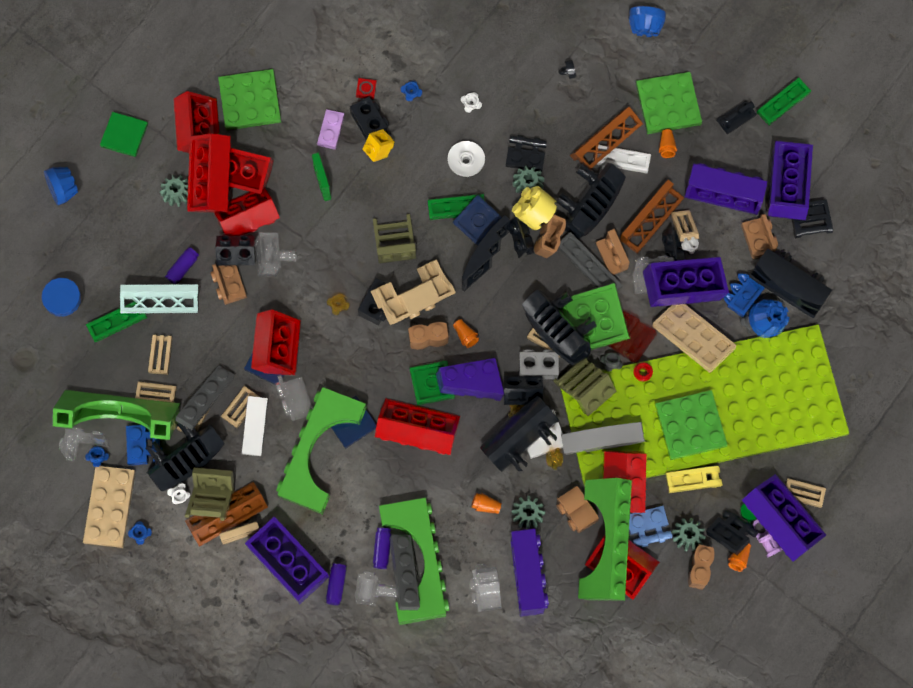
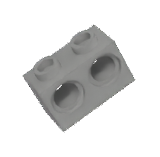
M524 350L520 352L519 376H542L543 380H558V354L553 350H543V352ZM526 361H532L534 363V366L529 368L526 367L524 363ZM551 361L554 365L548 368L543 363Z

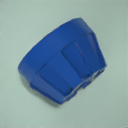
M638 6L630 9L629 22L633 34H637V36L646 35V37H656L659 35L665 23V11L647 6Z
M52 167L44 170L48 188L58 206L66 203L78 193L74 177L71 176V171L68 167Z
M57 278L46 284L42 291V302L49 313L64 317L78 309L81 303V293L73 281L67 278Z
M762 300L754 304L750 309V326L760 337H775L788 324L790 317L787 316V312L789 311L779 301Z

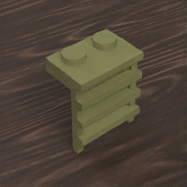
M406 214L407 222L377 225V219H373L379 264L416 259L410 214ZM408 228L409 231L382 236L378 234V231ZM410 239V243L380 247V242Z
M586 358L577 363L559 380H553L558 387L578 401L583 413L587 416L592 414L617 392L609 375L603 373L600 368H596Z
M194 468L192 472L194 488L185 518L195 515L218 517L220 521H224L227 517V510L230 508L229 504L232 501V494L235 491L233 471Z

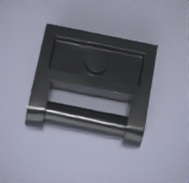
M827 199L809 202L806 220L791 219L795 239L801 238L803 235L826 232V234L833 233ZM824 220L825 225L800 227V224Z

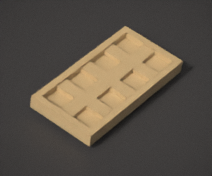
M686 304L672 305L653 322V327L709 373L736 349V344Z
M103 466L95 467L83 539L84 544L123 548L135 470Z

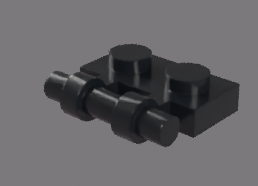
M510 135L509 143L516 144V148L508 147L505 167L524 170V167L527 166L528 170H531L534 166L536 172H542L545 152H539L538 148H546L547 141L540 140L537 137L531 139L524 138V135ZM522 145L533 146V150L522 149Z
M726 510L723 514L726 520L724 521L718 517L706 530V534L738 555L750 543V538L746 535H751L755 538L759 532L754 529L751 523L744 522L740 519L739 515ZM736 525L737 527L740 528V530L738 531V530H737L736 528H734L733 526Z

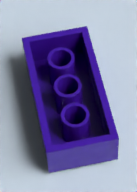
M775 141L772 156L768 216L806 220L809 209L813 145Z
M702 163L693 164L684 198L758 215L764 200L768 181H764L760 177H747L739 172H726L723 168H710Z
M721 257L650 263L643 270L650 307L721 301L729 293Z
M776 474L757 486L742 499L746 507L754 514L759 523L764 526L773 540L778 543L793 562L826 536L824 531Z
M275 517L245 543L251 553L299 604L329 578L328 573Z
M535 529L512 531L510 542L520 617L544 614L549 602L547 593L543 592L546 579L545 573L541 574L543 556L538 554L541 546L540 534H536Z

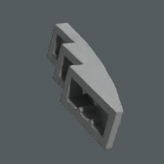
M642 422L606 426L561 435L563 450L566 455L605 448L613 449L645 442Z

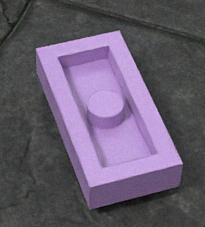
M326 109L317 142L318 146L336 150L345 117L344 113Z

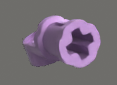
M758 519L752 523L754 529L755 525L759 523ZM766 529L764 533H758L756 536L759 543H762L767 558L783 550Z

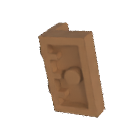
M762 214L758 219L741 224L752 259L762 257L767 248L775 253L778 241L776 236L772 235V223L770 219H767L766 214Z
M615 229L607 232L605 239L596 242V246L607 270L612 275L628 270L630 262Z
M216 264L212 265L214 271L210 273L213 282H218L219 288L216 291L219 300L223 299L226 305L247 298L236 265H222L219 267Z

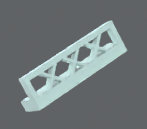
M198 284L120 285V313H198ZM124 299H133L137 304L133 308H124ZM146 299H152L156 304L152 308H147L143 302ZM165 299H171L175 304L172 307H165L162 302ZM184 299H193V307H185L181 302Z

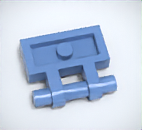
M664 506L645 510V513L630 514L629 533L630 535L638 534L639 536L638 539L632 540L636 546L646 547L650 543H662L666 539L672 538L671 531H662V527L669 525ZM655 529L656 534L650 536L645 535L646 531Z

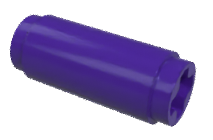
M190 247L185 250L167 272L166 279L174 285L177 282L179 283L196 262L199 254Z
M377 528L373 568L387 569L391 529Z
M332 564L326 594L327 604L339 606L342 601L346 576L345 565Z

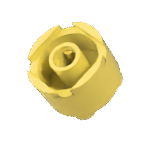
M539 186L526 187L522 191V197L518 203L512 207V212L532 230H538L541 228L540 224L543 222L547 223L554 215L557 208L554 204L556 200Z

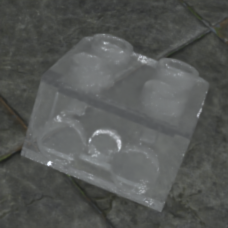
M73 427L72 430L66 429L65 436L61 438L59 443V449H61L64 457L74 462L79 443L109 448L110 446L103 433L97 431L86 433L83 429Z

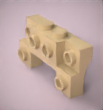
M437 260L417 268L423 283L399 295L396 294L391 282L371 291L378 308L383 309L390 325L407 317L410 319L421 315L419 311L425 309V312L436 307L435 303L456 293L452 284L443 274Z

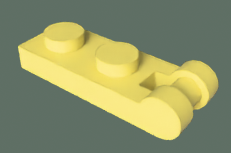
M719 466L668 472L665 474L668 492L675 493L721 487L723 484L722 479L719 478L720 468ZM711 474L712 480L707 481L706 475Z

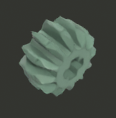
M525 166L524 171L519 168L518 174L513 176L515 180L513 187H517L516 193L522 192L526 187L539 186L542 189L544 187L542 184L544 177H541V171L535 172L534 166L531 170H528V167Z
M172 175L171 180L165 178L166 184H161V189L163 190L160 191L163 201L165 203L169 202L170 206L177 203V206L180 207V202L182 201L187 204L188 179L183 180L181 175L177 179L175 175Z
M527 496V501L520 497V504L515 502L513 506L516 509L512 510V514L517 515L513 518V521L517 522L520 520V528L525 523L527 530L530 529L531 523L536 528L538 526L536 521L542 523L543 518L541 516L545 515V511L540 510L543 507V503L536 505L538 498H534L532 502L530 501V496ZM526 509H530V512H532L531 516H527L525 513Z
M683 518L681 520L682 524L677 522L675 524L677 529L672 530V534L676 535L672 539L673 542L679 541L677 548L684 545L685 552L688 551L689 546L692 551H695L696 546L702 545L700 540H705L706 536L701 534L705 531V528L698 529L700 522L698 521L694 525L693 518H690L688 523ZM687 531H690V535H692L690 539L687 538Z

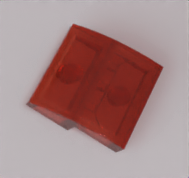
M623 311L630 339L607 346L633 363H637L657 335V332L641 323L635 316Z

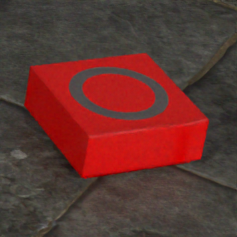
M358 78L356 98L365 99L370 97V99L374 100L377 80Z

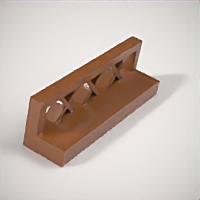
M627 107L570 156L574 161L579 160L581 164L584 163L591 169L643 123L633 110ZM629 116L636 123L632 128L625 127V120ZM614 129L621 130V138L619 140L611 139ZM600 141H608L606 151H598V143ZM587 152L594 153V161L591 164H588L582 157Z
M669 180L664 183L621 234L620 241L637 254L684 200L682 195L672 189L674 184ZM669 193L678 199L674 204H666V197ZM664 208L665 215L661 218H655L654 211ZM647 222H653L652 231L643 232L642 225ZM633 236H641L642 242L638 247L630 242Z
M254 482L232 494L231 502L235 501V503L229 505L230 508L227 510V517L224 521H220L218 517L195 515L185 520L199 547L216 538L220 533L228 531L268 508ZM252 490L255 491V492L249 494L248 496H245V495H246L247 493H249L250 491H252ZM201 521L199 524L192 526L194 523Z

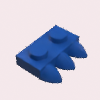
M743 273L738 274V279L742 285L737 283L730 284L731 290L735 295L728 293L724 297L725 302L728 304L727 307L742 318L765 289V287L751 279L750 275Z

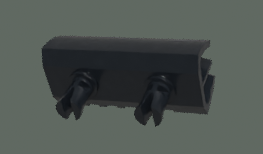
M584 163L581 164L580 169L576 173L589 182L584 193L577 202L572 201L564 193H561L559 199L556 200V203L568 211V216L565 218V231L571 232L577 239L586 236L604 218L624 184L626 176L612 163H606L597 173H594Z
M767 248L749 277L806 315L814 318L832 292V289L822 284L824 281L823 275L817 280L818 272L814 273L811 277L790 263L792 260L791 255L785 259L786 252H782L779 256Z
M537 289L522 304L528 321L541 339L561 358L571 365L581 362L591 352L590 343L584 336L597 327L596 323L592 322L591 317H588L579 326H574L560 311L573 301L572 297L568 296L567 292L564 291L563 294L552 301L541 290Z
M537 396L499 427L482 444L480 449L501 472L510 464H513L517 471H523L519 463L527 467L528 463L521 457V454L539 438H542L547 445H552L548 437L556 441L557 436L550 429L560 420L544 401Z
M178 423L177 426L187 437V442L169 455L164 454L156 441L152 443L156 453L149 446L145 448L156 461L155 466L146 473L161 492L191 477L194 468H203L223 447L225 443L210 424L201 431H197L195 428L193 430L187 429L184 425Z

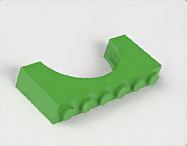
M322 387L321 392L317 391L314 402L316 404L314 409H310L306 418L308 423L306 427H302L299 434L301 440L298 445L294 446L291 454L293 459L291 463H287L284 470L286 476L283 481L279 482L276 489L279 498L322 515L330 496L317 487L311 477L309 462L313 446L318 438L332 426L341 423L360 425L367 409L365 403Z
M65 390L53 408V426L73 428L78 423L91 419L115 418L143 425L150 431V438L170 440L178 424L175 420L180 410V403Z
M621 478L585 480L584 500L595 503L604 519L605 546L600 562L589 576L579 579L578 599L625 600L632 480Z
M426 498L380 505L382 527L397 529L411 535L418 544L425 563L423 578L418 587L420 608L418 610H399L398 602H395L399 625L446 617L449 605L448 600L443 599L442 592L446 591L444 579L440 580L439 572H442L441 560L437 561L435 554L439 553L437 541H433L432 534L436 532L434 522L429 520V515L432 514L431 504L426 503Z

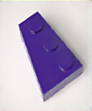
M495 358L441 367L436 373L440 393L476 396V398H490L496 401H500L504 396Z

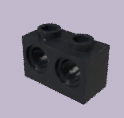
M370 97L350 106V114L366 140L370 133L382 129L388 134L387 127L389 126L384 116L381 117L379 114L378 104L375 101L372 102ZM363 110H369V111H371V112L368 113V114H363V113H362ZM372 125H378V126H379L378 129H372V128H370V127H371Z
M216 236L217 266L255 265V236Z
M375 278L358 308V316L379 326L381 321L384 322L386 320V315L382 308H378L371 291L386 283ZM371 308L379 309V312L376 314H372L369 311Z
M504 376V405H526L537 396L543 400L542 376Z

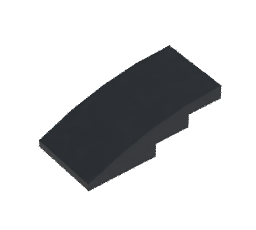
M506 215L490 229L470 258L462 276V290L464 292L492 268V257L500 251L501 239L509 233L510 220Z

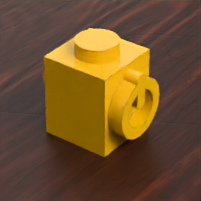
M382 129L369 134L362 150L375 162L388 157L390 150L393 149L394 141Z

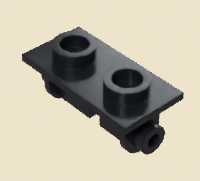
M744 101L716 121L728 135L757 115L753 110L755 106L751 101Z
M515 217L510 222L509 232L513 238L514 249L517 252L518 258H520L525 253L527 255L533 254L534 245L531 237L524 236L530 234L528 226Z
M671 227L662 234L666 262L685 260L684 250H677V247H681V242L676 229L673 230V227Z

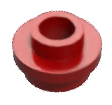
M641 362L635 366L633 373L637 380L645 382L652 377L653 369L648 363ZM645 370L647 374L641 375L639 371Z

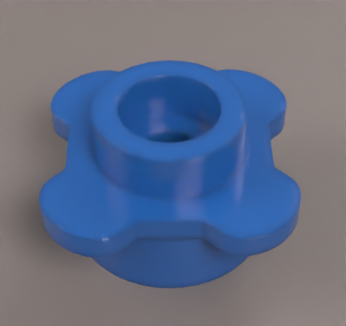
M416 81L408 82L405 86L401 87V92L405 94L406 100L409 102L413 98L422 95V90L419 89Z
M97 446L91 448L89 453L85 455L87 461H91L94 467H99L103 461L109 459V454L105 453L103 448Z
M141 521L136 522L135 526L128 531V536L134 538L138 545L144 544V540L152 534L151 529L146 528Z

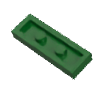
M798 78L758 109L757 114L770 126L808 96L811 90Z
M480 194L479 196L484 200V194ZM477 195L428 200L429 219L458 217Z
M134 301L124 306V308H133L137 303ZM119 308L86 324L96 343L146 319L147 316L145 313H120Z

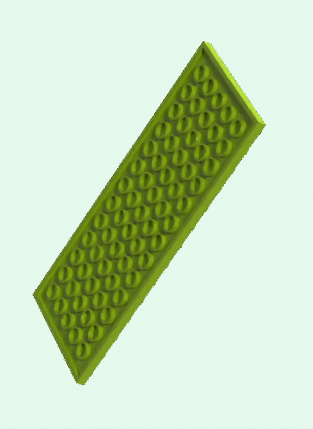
M819 324L781 332L775 337H757L733 342L736 344V349L711 373L686 353L643 361L648 363L653 369L652 377L645 382L637 380L634 376L633 371L638 363L624 365L621 369H612V371L602 370L603 373L609 375L617 392L589 416L583 413L577 400L560 388L571 433L642 422L645 442L613 449L605 448L591 452L582 451L576 453L584 489L585 480L603 479L604 451L645 452L647 454L646 478L665 475L668 472L693 469L848 435V426ZM645 370L639 371L641 375L647 374ZM712 390L728 446L670 460L655 404Z

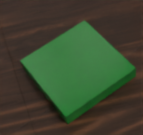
M112 112L100 146L136 157L148 122Z
M315 153L312 154L314 171L323 200L329 201L331 200L329 184L320 155Z
M447 360L410 368L417 406L455 398L453 394L440 393L436 378L439 368L448 366Z

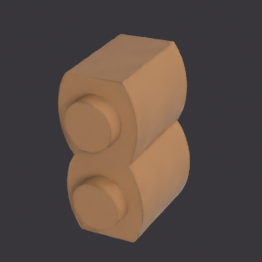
M553 215L547 223H542L540 237L534 247L535 254L548 258L558 250L560 236L566 227V220L564 218Z
M435 322L428 326L415 325L408 329L410 347L412 349H424L429 345L441 347L448 344L446 323Z
M578 486L557 498L558 504L556 507L562 515L565 514L568 517L567 523L572 531L576 530L578 533H581L598 522V515L588 501L584 500V494Z
M699 544L692 555L693 568L688 575L689 587L703 590L708 584L711 576L710 566L714 560L713 547Z

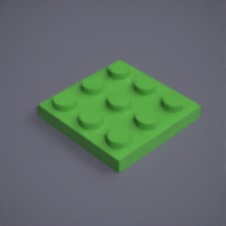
M273 69L218 77L226 131L281 123Z
M690 72L636 81L647 134L662 132L665 129L676 130L702 124Z
M615 283L571 296L573 301L562 308L564 316L576 327L588 319V317H591L592 322L596 323L597 327L584 336L590 343L591 350L630 339Z
M712 390L655 404L670 460L728 446Z

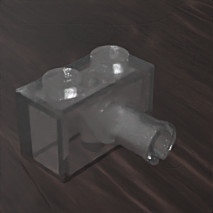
M259 232L255 240L258 276L276 277L281 269L280 261L296 262V250H280L278 233Z
M485 564L476 565L475 570H472L473 578L470 579L471 591L475 590V592L471 593L472 603L477 604L478 612L501 609L500 587L496 567L487 568Z
M364 571L363 574H358L355 592L356 604L376 606L377 597L379 596L397 598L396 586L380 584L379 578L375 576V573Z

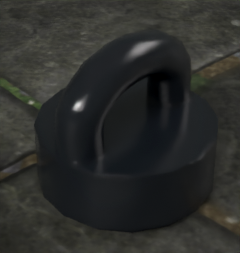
M573 60L565 61L566 67L559 69L558 73L560 75L568 74L569 79L576 78Z

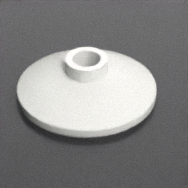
M459 142L448 153L449 167L459 176H473L481 171L485 163V155L482 148L474 142ZM468 159L470 162L465 164L463 160Z

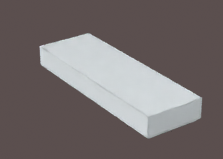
M598 145V151L607 150V146ZM615 148L599 161L597 165L603 166L606 163H612L619 169L648 173L651 154Z
M248 396L241 452L243 455L261 456L267 398Z

